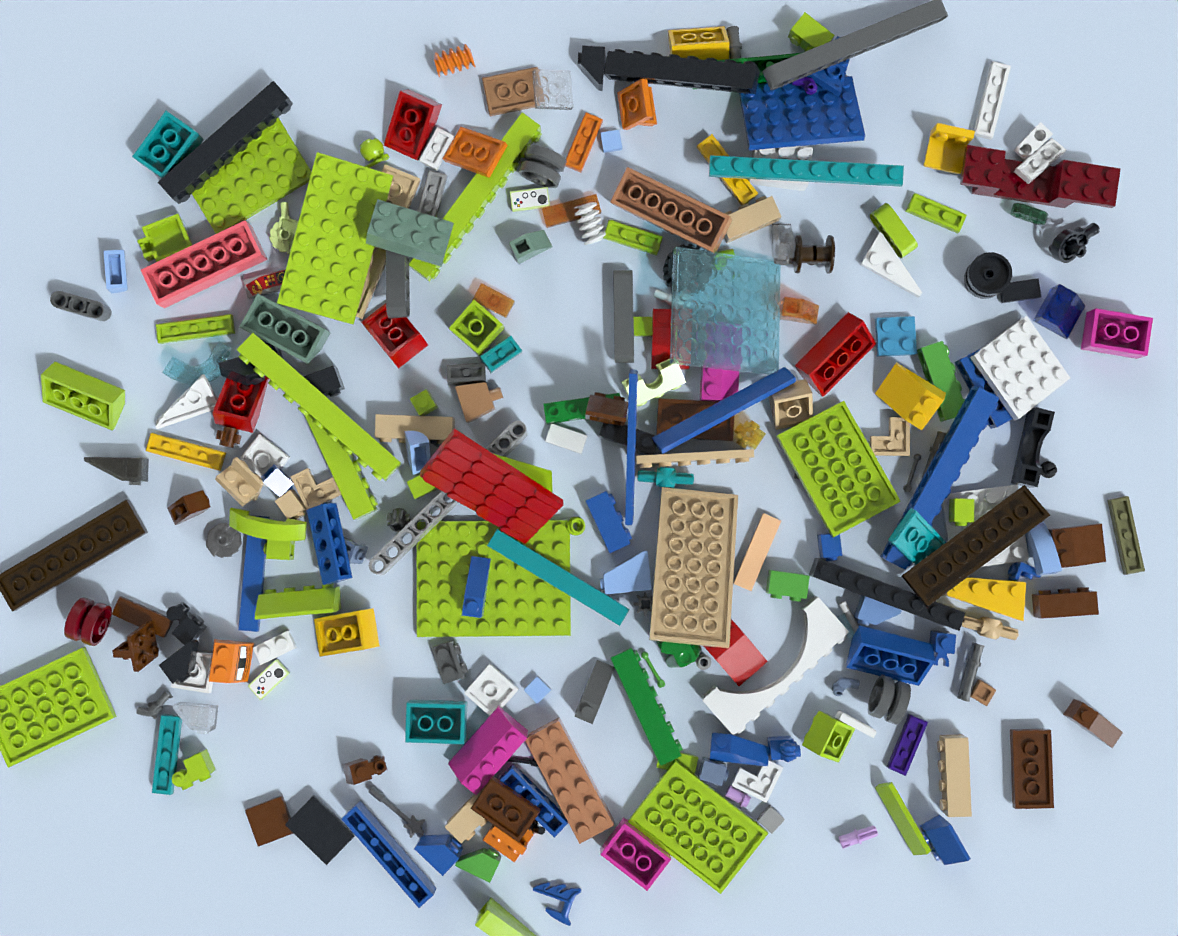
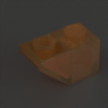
M784 297L781 300L778 319L816 325L819 305L804 299Z

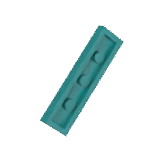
M161 715L152 793L172 795L174 793L172 776L176 773L183 716Z

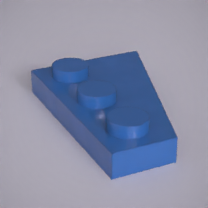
M850 59L807 77L812 78L815 83L839 97Z

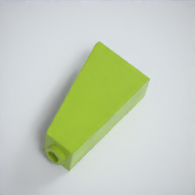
M492 897L478 912L475 926L489 936H536Z

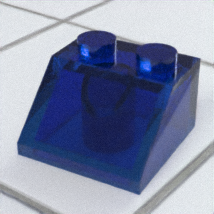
M1058 284L1050 289L1033 321L1064 339H1068L1085 308V304L1077 293Z

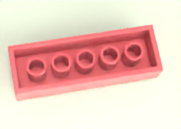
M245 220L141 269V272L156 304L167 308L268 259L252 225Z

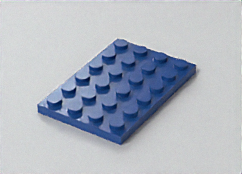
M852 76L845 77L839 97L818 84L817 92L810 95L805 92L802 86L792 85L793 82L774 90H770L767 83L757 84L756 95L739 93L749 150L864 141L865 131Z

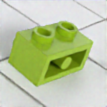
M804 12L791 28L788 38L792 44L800 46L806 52L831 42L835 35Z

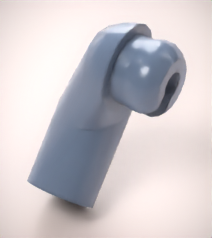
M841 677L832 685L833 694L841 696L847 688L858 689L860 681Z

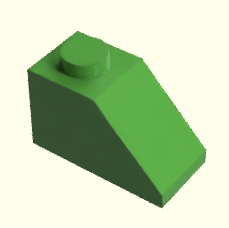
M482 848L460 856L455 866L490 883L502 856L492 848Z

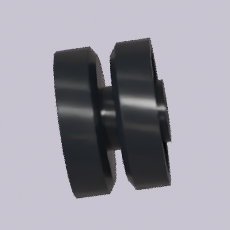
M995 252L983 253L977 256L966 268L964 284L968 292L974 297L981 299L993 298L1010 284L1012 267L1008 259L1001 254Z

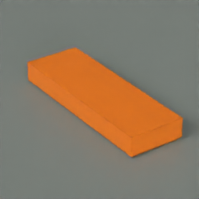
M585 112L566 157V167L582 173L603 119Z

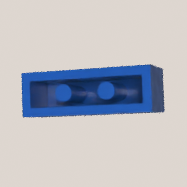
M605 491L586 500L609 553L631 544L629 540L632 539L628 528L624 529L621 524L624 519L620 511H615L613 505L616 502L612 493L608 494Z

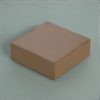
M978 679L973 686L970 697L988 706L996 689Z

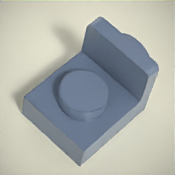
M344 537L349 563L362 564L366 557L368 546L359 545Z

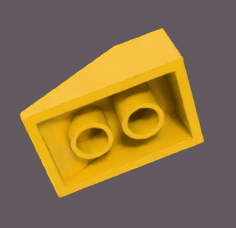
M897 362L875 392L881 400L904 420L920 430H923L946 396V392Z
M374 608L314 619L320 657L380 647Z

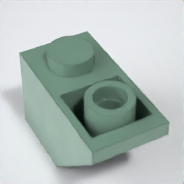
M545 230L527 233L509 242L510 248L519 264L553 247Z

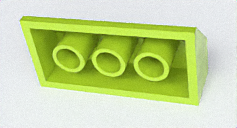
M53 362L41 374L43 403L113 431L125 405L124 389L58 362Z
M333 583L322 584V588L315 589V585L303 586V590H296L295 587L284 588V592H277L276 589L264 590V594L258 595L255 620L336 612L342 609L340 586L334 587Z

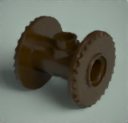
M796 235L793 245L794 272L800 273L802 263H807L808 265L824 263L826 273H832L835 262L834 237L828 235L825 245H802L801 235Z

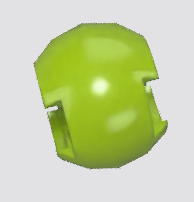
M369 138L361 143L360 152L365 160L370 161L373 159L375 161L384 154V147L379 139L374 138L371 140Z

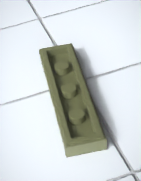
M1129 496L1108 499L1123 575L1143 572L1145 568Z

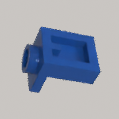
M1014 562L1008 570V580L1018 581L1020 576L1029 580L1041 577V575L1037 576L1035 567L1022 562Z

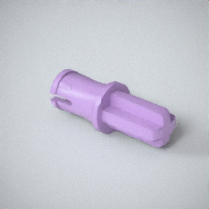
M872 825L858 831L854 829V832L839 836L838 838L842 848L845 849L858 843L861 845L862 841L878 836L876 827Z

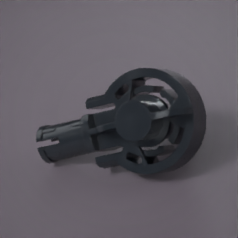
M1091 223L1084 229L1081 227H1077L1074 230L1065 229L1054 238L1049 246V252H1051L1055 260L1063 263L1071 262L1076 256L1082 258L1087 251L1085 245L1088 244L1091 237L1100 232V228L1096 223Z

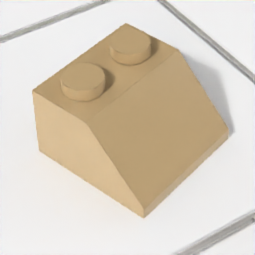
M806 379L798 380L769 396L776 430L796 426L813 417L812 391Z

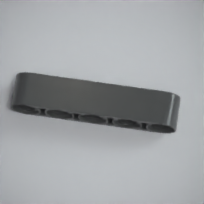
M386 250V310L388 318L409 317V257Z
M613 270L615 363H634L633 271Z

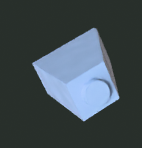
M642 551L604 573V578L600 579L601 590H605V594L652 590L648 551Z

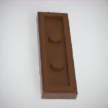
M122 596L119 597L112 612V615L138 627H141L147 621H153L156 635L163 638L167 636L173 623L167 616Z

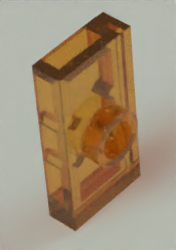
M482 283L472 299L504 318H507L515 303L511 298Z

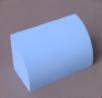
M104 251L107 290L110 293L127 291L125 251Z
M405 431L409 466L413 475L420 474L421 469L431 458L429 440L421 432Z

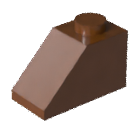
M201 490L181 497L167 509L174 524L178 525L204 513L211 506L208 496Z

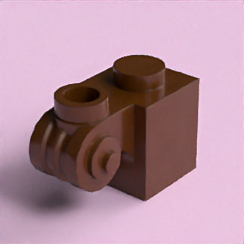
M375 755L370 759L371 761L360 758L342 764L347 784L356 785L372 779L374 774L381 775L387 770L386 762L384 761L385 757Z

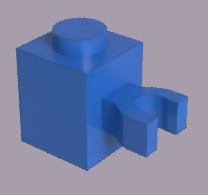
M930 631L929 643L933 645V650L936 652L933 665L938 666V660L942 658L943 666L949 667L947 653L955 654L956 634Z

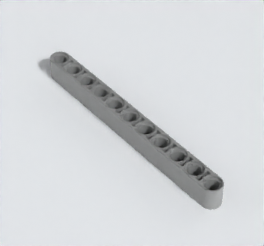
M514 421L485 449L500 456H508L526 438V425L522 421ZM516 427L524 429L520 435H515L513 431ZM508 440L510 445L507 448H501L499 446L501 441ZM441 491L370 560V571L376 575L386 574L458 502L455 500L449 503L445 502L447 493ZM434 507L440 508V513L437 516L431 515V509ZM420 520H425L426 527L423 530L417 529V523ZM411 534V542L405 544L403 542L404 535ZM396 547L398 553L395 557L391 558L389 550ZM378 561H382L384 565L380 571L375 570V564Z

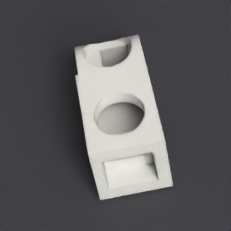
M1040 122L1013 151L1025 161L1053 133Z

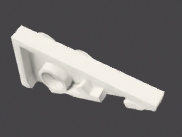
M879 232L860 265L915 297H920L922 291L884 235Z
M205 374L201 375L155 422L157 429L214 410L218 398Z

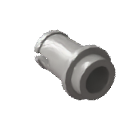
M700 654L696 659V665L698 668L706 670L711 666V659L706 654ZM702 659H706L705 663H703L702 665L700 661Z

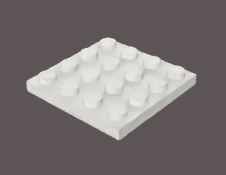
M1027 316L1021 318L970 357L1014 421L1020 419L1070 379L1065 369Z
M1018 484L950 493L941 504L946 542L973 523L967 522V526H955V522H949V499H974L975 522L1017 491ZM1025 535L982 567L1029 561Z

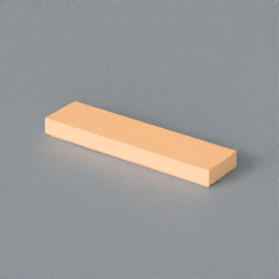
M764 513L762 514L733 584L752 591L781 520Z

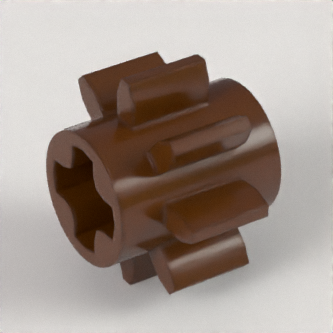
M224 426L223 431L217 430L215 439L220 440L219 445L234 448V444H240L242 436L237 435L238 429Z

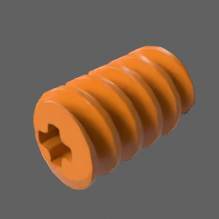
M464 44L463 51L457 46L456 53L452 48H449V55L444 50H442L441 57L437 52L434 53V62L439 77L440 71L446 76L448 69L453 74L455 73V67L459 71H462V65L469 69V63L475 67L471 49L466 44Z

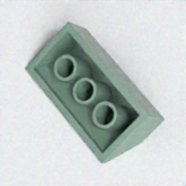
M258 293L240 325L241 329L251 334L254 333L260 339L307 364L322 350L330 335V332Z

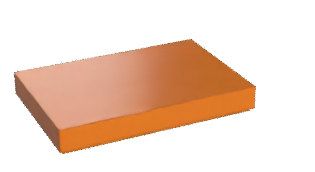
M460 127L443 160L490 178L508 145L499 139Z

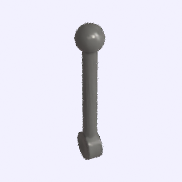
M920 454L914 455V463L907 484L903 486L905 492H910L912 489L911 482L917 463L921 460Z

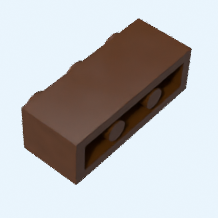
M1077 587V591H1070V588L1058 589V592L1051 593V590H1038L1039 594H1032L1033 615L1036 618L1099 615L1097 591L1089 590V587Z

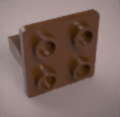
M147 621L128 635L126 641L112 650L114 658L131 659L134 672H139L159 656L153 621Z

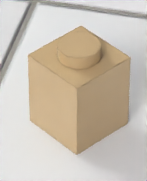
M289 490L275 500L287 519L299 520L305 515L304 511H306V508L295 490Z

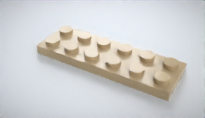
M754 449L640 455L635 457V465H639L640 468H651L652 464H659V467L672 466L671 463H678V466H689L691 462L696 461L697 465L710 464V461L716 460V464L730 463L731 459H735V463L749 462V458L754 457Z

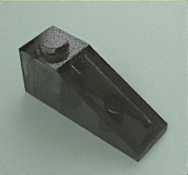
M84 457L85 462L121 481H129V485H141V482H148L149 459Z

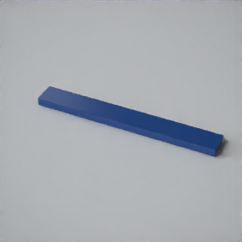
M783 367L652 438L653 442L663 454L795 383L796 378L786 367Z
M630 369L625 525H632L634 519L638 371Z

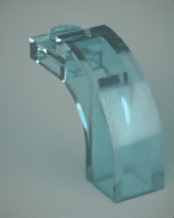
M219 341L209 358L197 366H189L180 359L172 357L162 373L173 380L192 385L203 374H205L208 382H212L221 376L218 363L228 359L231 347Z

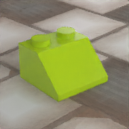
M818 711L813 718L809 731L804 736L802 746L821 757L839 763L855 728L827 713Z

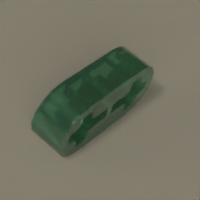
M1014 203L1010 212L1015 218L1037 225H1044L1048 217L1047 212L1022 203Z

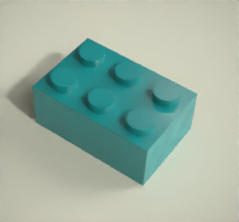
M165 111L132 157L157 176L163 178L193 152L204 139L195 130L168 111Z
M409 700L406 703L405 743L464 744L467 736L468 701Z

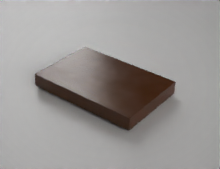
M494 776L491 777L470 808L517 842H520L541 811L536 805Z

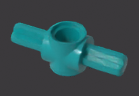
M658 467L656 471L639 470L637 480L638 482L655 483L656 487L674 488L675 484L692 485L694 483V474L676 473L675 468Z

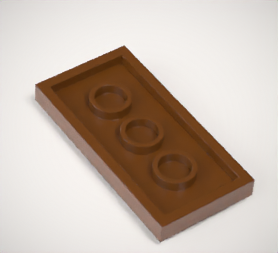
M659 398L656 435L718 402ZM734 416L691 439L733 441Z
M1010 729L1013 808H1054L1051 730Z

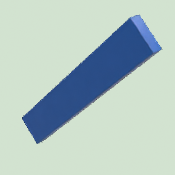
M255 516V517H261V518H266V519H269V518H270V517H267V516ZM247 535L238 630L259 632L260 619L255 620V611L258 595L263 594L266 563L264 545L267 543V539Z

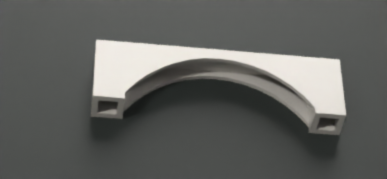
M814 596L801 607V610L804 612L803 642L796 660L783 676L767 686L749 691L724 690L714 685L700 697L732 735L735 733L740 734L750 720L754 721L760 716L762 709L772 706L775 702L774 699L779 694L782 696L789 690L788 686L790 684L800 681L807 669H813L818 664V659L829 655L836 643L841 644L847 638L846 635L849 631L819 597Z

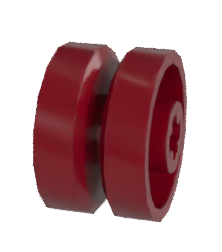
M85 597L80 598L72 606L67 616L64 627L65 637L74 641L81 640L84 644L96 646L101 642L109 628L112 608L103 603L95 604L93 600Z

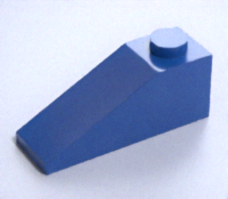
M471 556L462 616L483 617L491 558Z
M712 733L709 760L768 766V746L731 734Z

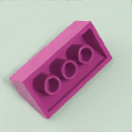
M724 323L704 324L700 401L720 402L738 392L741 327Z
M498 706L453 756L448 765L461 784L477 795L491 777L498 772L527 739L528 730Z

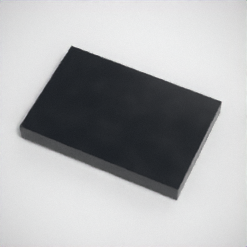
M315 795L285 823V826L326 865L355 837V834Z

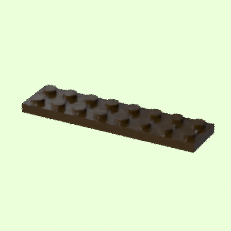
M1024 485L904 573L902 578L922 603L928 607L1048 518L1050 514Z
M126 499L1 573L0 592L11 611H17L147 534L148 531L130 500Z

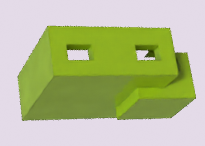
M179 214L143 226L142 230L146 237L137 240L142 249L143 256L148 262L154 259L158 262L193 245Z

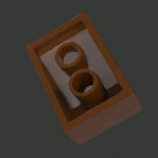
M595 392L594 395L589 397L586 419L624 426L628 402L625 401L624 397L614 396L611 399L606 398V394Z
M1102 524L1048 529L1055 544L1061 568L1106 562Z

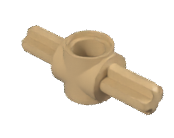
M964 616L961 625L962 627L976 630L980 636L995 640L999 637L1016 640L1019 636L1017 629L1003 626L1001 621L984 616L980 619Z

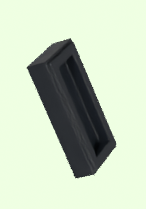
M1039 278L1010 282L1000 293L1001 302L1009 303L1041 298Z

